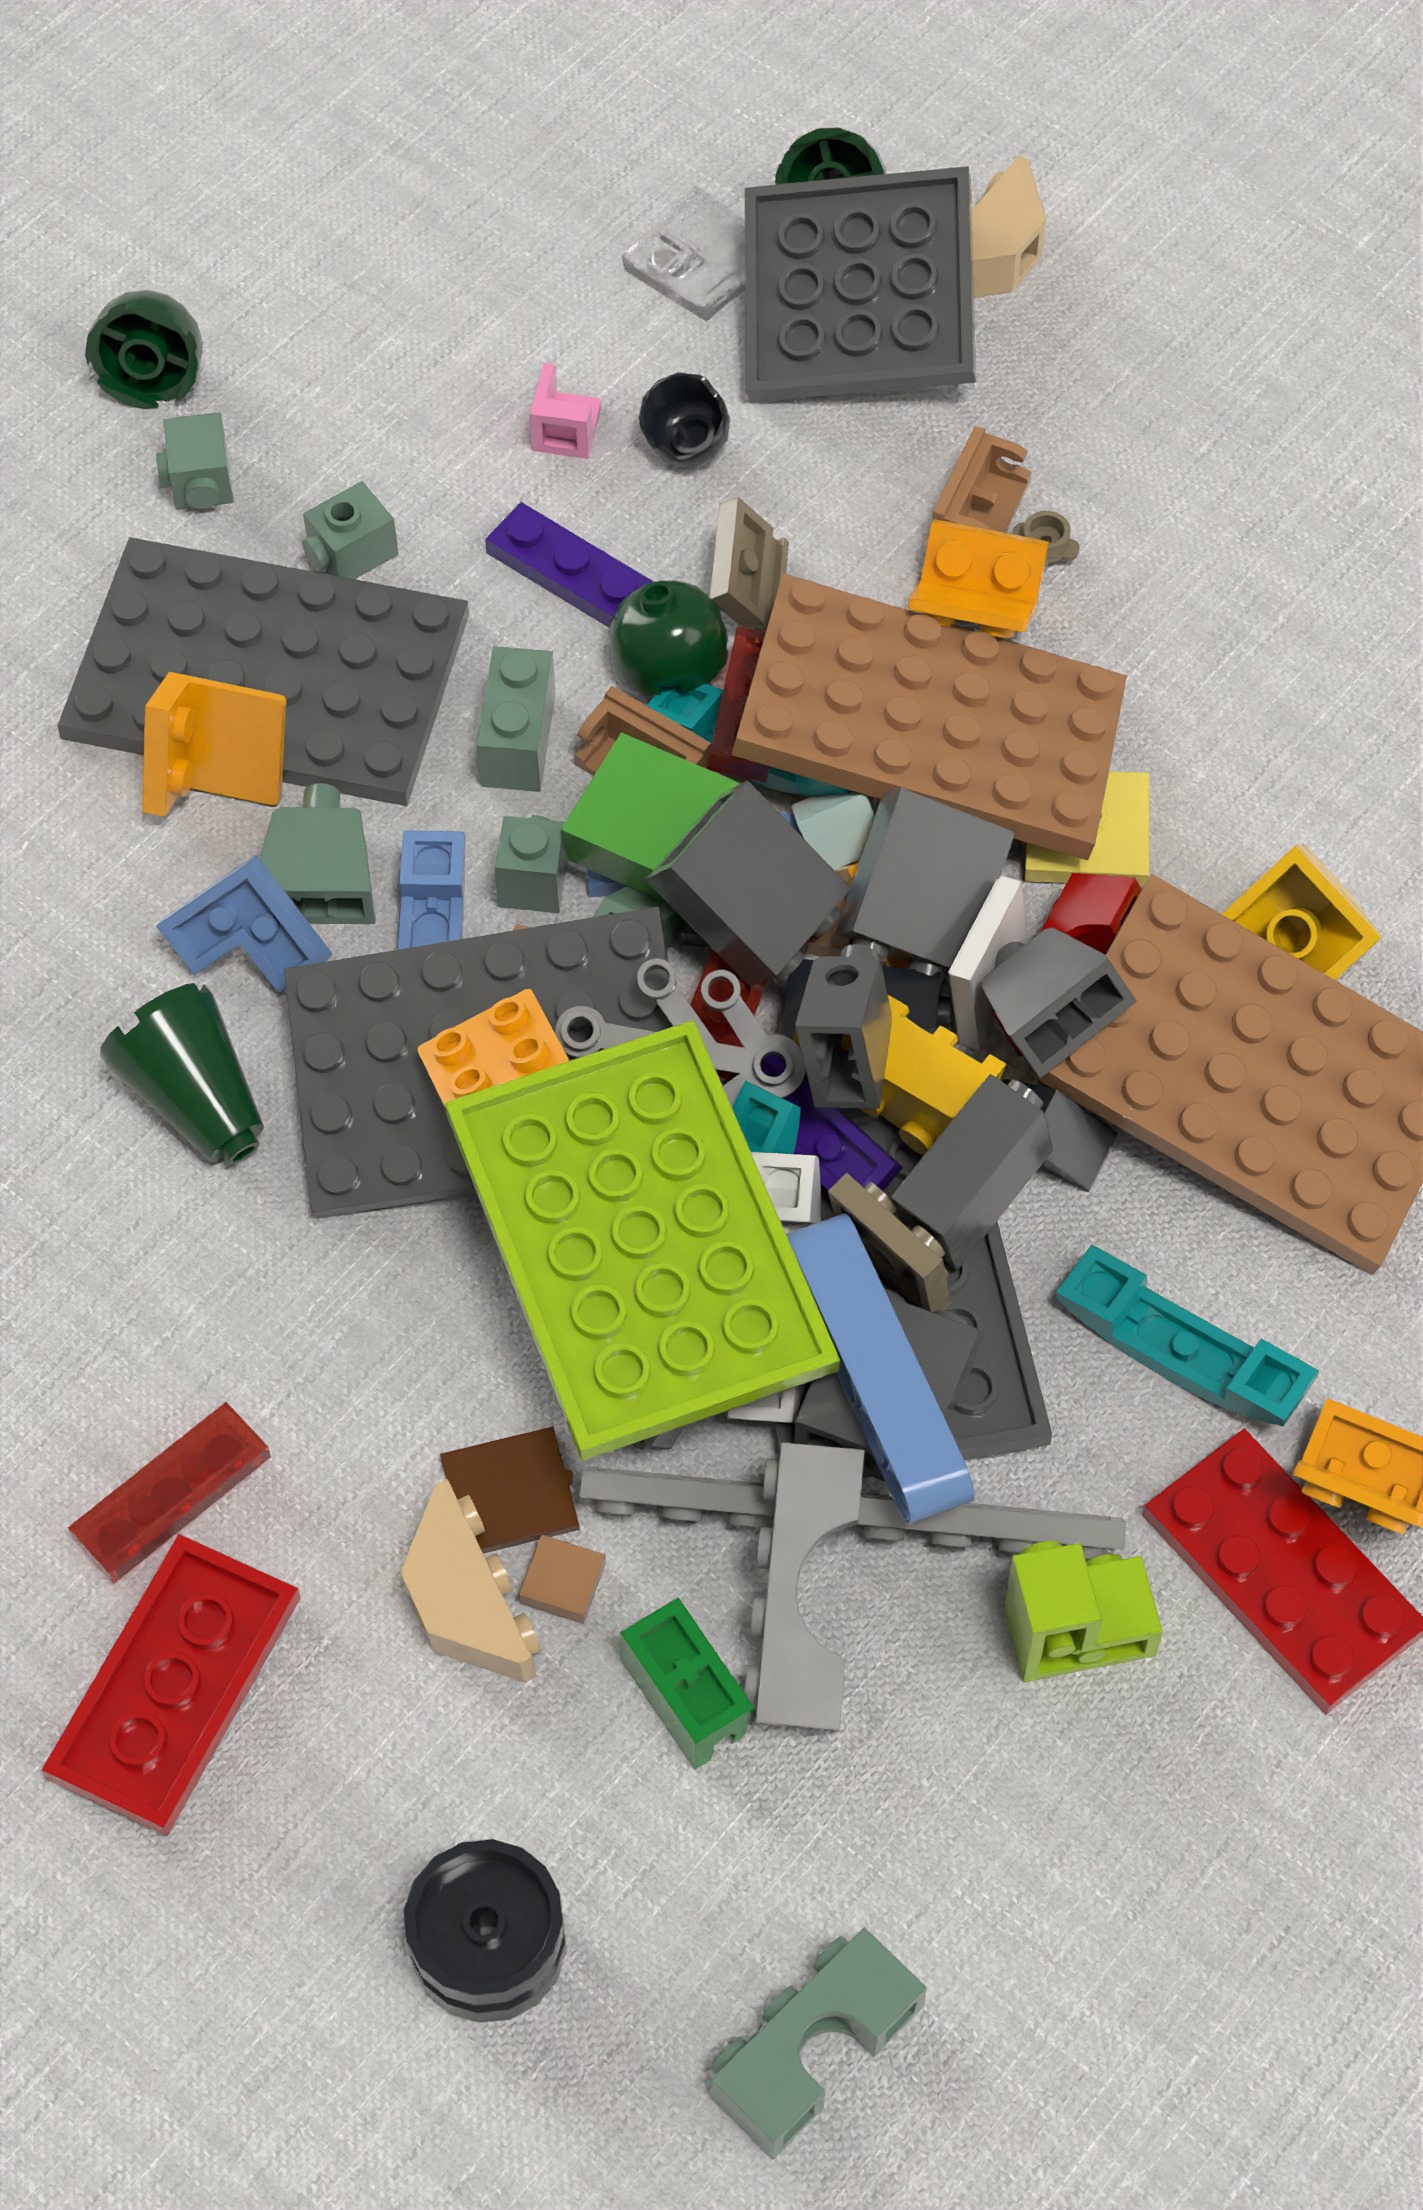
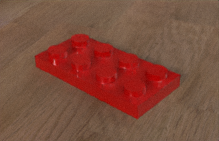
M1243 1428L1145 1504L1142 1516L1321 1711L1327 1715L1423 1637V1616L1310 1496L1301 1492L1302 1488L1257 1440Z
M178 1534L41 1769L45 1779L168 1836L300 1601L299 1589Z

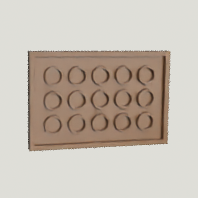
M783 573L731 755L881 799L883 792L902 787L1014 831V839L1089 860L1096 843L1127 675L956 624L941 626L936 619L928 615L915 613L875 601L871 598L858 596Z
M1151 874L1105 954L1137 1002L1041 1079L1038 1076L1036 1079L1053 1089L1059 1090L1083 1107L1373 1275L1382 1266L1423 1183V1031Z

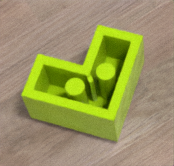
M1043 1541L1026 1547L1021 1551V1554L1012 1557L1004 1610L1023 1683L1155 1657L1157 1655L1163 1630L1142 1556L1122 1559V1556L1119 1554H1105L1086 1561L1081 1542L1061 1546V1543L1058 1541Z

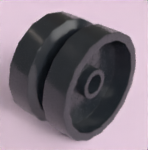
M495 1839L461 1842L434 1856L413 1881L404 1907L405 1935L411 1962L426 1994L449 2014L478 2023L510 2020L537 2006L556 1984L567 1953L561 1896L546 1866L524 1848ZM482 1928H496L492 1933L482 1935Z

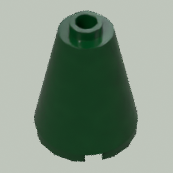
M190 983L167 991L134 1012L140 1022L127 1034L124 1035L119 1026L109 1033L100 1047V1056L107 1067L210 1162L225 1160L228 1165H233L244 1160L260 1146L257 1137L263 1131L264 1125L216 999L208 986L203 984L199 991L195 983Z

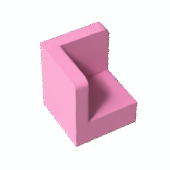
M543 363L530 412L532 450L589 459L601 412V401L596 397L557 392L556 366L554 364Z

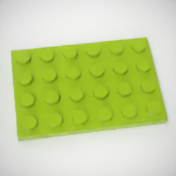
M694 1020L445 1102L447 1118L581 1461L839 1371V1356Z

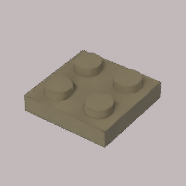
M846 1173L828 1191L834 1216L846 1213L850 1217L875 1270L913 1305L930 1312L945 1311L951 1305L947 1284L949 1274L944 1268V1263L941 1259L945 1255L943 1248L922 1227L917 1225L912 1230H909L894 1216L897 1212L896 1206L879 1187L869 1182L863 1188Z

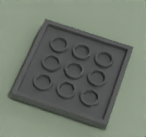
M969 166L745 187L746 394L749 402L976 383L972 194Z

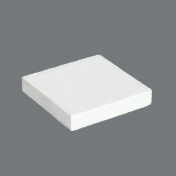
M1002 875L993 885L948 972L959 1043L979 1051L996 1020L994 1017L996 1012L986 996L981 983L984 977L996 968L995 959L1003 946L1016 941L1022 942L1025 945L1028 943L1022 882Z

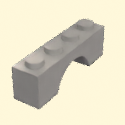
M781 1442L780 1459L767 1458L763 1499L776 1500L774 1528L760 1527L757 1568L770 1569L767 1597L754 1596L750 1638L763 1639L761 1667L748 1665L745 1695L754 1708L757 1709L756 1723L840 1731L846 1659L825 1648L807 1629L799 1612L797 1587L802 1567L813 1549L829 1535L858 1524L864 1450Z

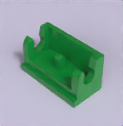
M679 1597L620 1632L621 1662L694 1770L711 1760L715 1752L713 1747L723 1738L730 1735L737 1742L744 1736L748 1727V1716L754 1713V1706Z

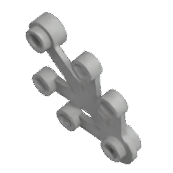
M655 958L646 961L639 968L637 982L641 993L648 999L656 1001L672 1026L694 1020L715 1070L739 1074L723 1086L731 1107H733L745 1080L781 1098L790 1096L800 1087L806 1072L801 1048L786 1036L779 1034L767 1035L740 997V984L734 974L726 970H716L709 973L702 982L701 993L703 1001L708 1008L716 1012H722L744 1048L716 1043L677 987L676 973L669 962ZM653 969L664 970L669 975V983L662 990H652L645 984L646 975ZM718 980L729 982L734 990L731 998L724 1002L713 1000L709 996L708 990L714 982ZM576 1006L566 1010L559 1017L555 1027V1034L567 1057L573 1060L655 1033L653 1031L605 1023L599 1012L587 1006ZM584 1020L593 1026V1034L589 1040L575 1042L569 1037V1029L576 1021ZM769 1055L780 1056L786 1063L785 1071L778 1077L765 1075L760 1067L765 1057Z

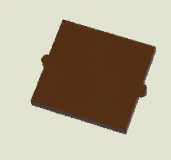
M553 1426L440 1454L445 1478L448 1479L457 1500L469 1495L479 1514L485 1532L475 1536L483 1554L540 1540L541 1535L553 1537L580 1530L569 1487L574 1481L573 1473L571 1470L564 1468Z

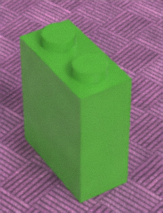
M621 732L560 829L567 858L571 862L669 904L645 879L722 793L741 783Z

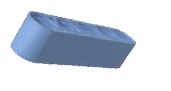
M843 1213L787 1233V1238L839 1356L840 1368L835 1373L903 1520L908 1525L972 1502L975 1499L974 1488L966 1463L850 1217Z

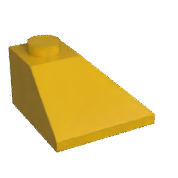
M1305 844L1295 845L1222 913V915L1335 981L1382 938V935L1349 891Z

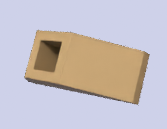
M1020 155L1004 173L999 171L993 176L983 198L974 208L972 207L974 298L1013 292L1042 257L1046 217L1029 160Z
M448 1479L435 1484L400 1571L406 1592L434 1652L521 1682H527L537 1677L531 1655L541 1651V1646L526 1614L522 1613L513 1618L503 1595L513 1591V1588L497 1553L487 1558L482 1553L475 1536L485 1532V1529L470 1496L466 1495L457 1500Z

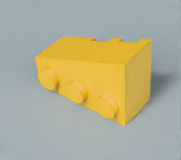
M888 995L892 1013V1025L880 1109H859L872 1117H877L879 1114L900 1129L898 1133L901 1139L911 1149L921 1155H925L988 1075L991 1073L999 1080L1001 1079L1006 1063L989 1054L981 1064L953 1047L958 1041L956 1034L941 1025L933 1035L905 1017L909 1013L908 1006ZM795 1029L793 1041L800 1047L797 1031ZM844 1034L841 1040V1047L849 1052L851 1037L850 1034Z

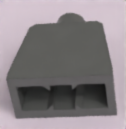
M1055 928L1044 929L1026 945L1016 941L1003 946L995 959L996 968L985 976L981 983L1005 1031L1040 1079L1137 1002L1110 960L1103 953Z
M849 945L842 949L840 956H820L813 960L795 1027L815 1107L880 1109L892 1013L881 961H879L878 954L872 948L865 945ZM844 1034H850L851 1037L849 1052L841 1047V1040Z

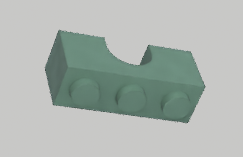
M865 1927L849 1942L843 1936L835 1939L815 1961L813 1968L818 1973L799 1992L793 1986H790L778 1995L762 2016L767 2024L748 2043L742 2037L735 2039L721 2052L711 2066V2070L716 2074L711 2079V2099L772 2160L824 2109L825 2090L808 2074L800 2060L799 2055L807 2042L815 2036L826 2032L844 2033L858 2041L875 2057L924 2007L927 1987Z

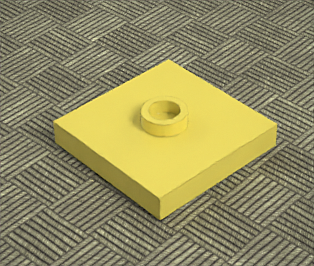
M1109 771L1096 843L1089 860L1025 842V881L1067 883L1073 872L1135 877L1140 887H1143L1149 879V773Z

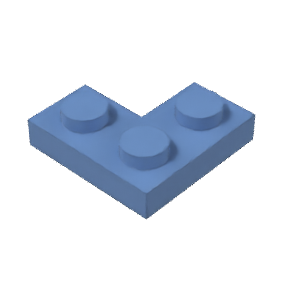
M254 855L172 911L156 925L194 975L241 944L278 994L286 989L285 968L326 962L332 955V952L257 855Z

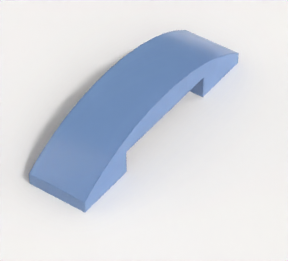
M403 830L399 883L401 909L398 950L463 939L465 831Z

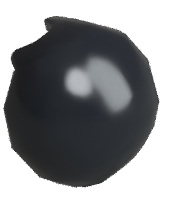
M677 372L657 380L643 396L639 413V424L649 446L660 459L669 465L675 464L679 468H689L714 458L728 441L731 417L728 414L725 401L707 378L698 374Z

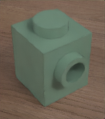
M221 412L163 419L166 452L156 453V462L161 488L172 487L176 510L189 508L204 509L214 505L234 503L228 448Z
M363 481L303 513L307 539L302 541V546L309 562L318 572L325 569L329 575L356 579L399 555L394 518Z
M528 815L523 818L503 816L494 867L498 907L550 913L560 912L568 863L560 830L564 822L552 821L539 815Z

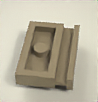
M736 497L719 504L712 578L710 582V598L721 611L726 613L744 630L755 629L757 631L756 640L762 644L782 574H786L789 541L784 537L776 540L773 537V527L742 499Z

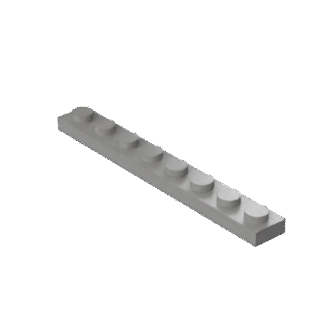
M586 1467L582 1470L580 1498L596 1499L595 1511L631 1515L635 1514L636 1503L663 1506V1518L702 1521L703 1510L730 1512L729 1524L748 1527H769L770 1516H775L776 1500L763 1499L764 1483L598 1467ZM861 1493L858 1524L864 1525V1537L904 1540L905 1529L932 1531L931 1543L972 1547L973 1535L1000 1538V1550L1019 1553L1026 1547L1043 1541H1058L1061 1544L1067 1545L1081 1542L1085 1559L1108 1554V1548L1124 1550L1126 1521L1122 1517L967 1503L908 1525L901 1517L891 1495Z

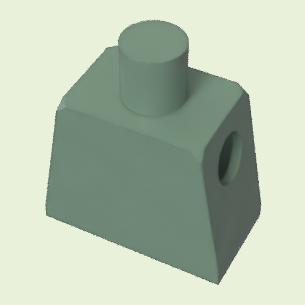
M323 783L312 784L304 790L303 807H280L272 812L259 859L309 924H375L376 914L361 811L356 808H340V791L336 787Z

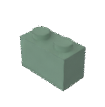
M493 646L477 740L481 787L541 792L556 695L553 651Z

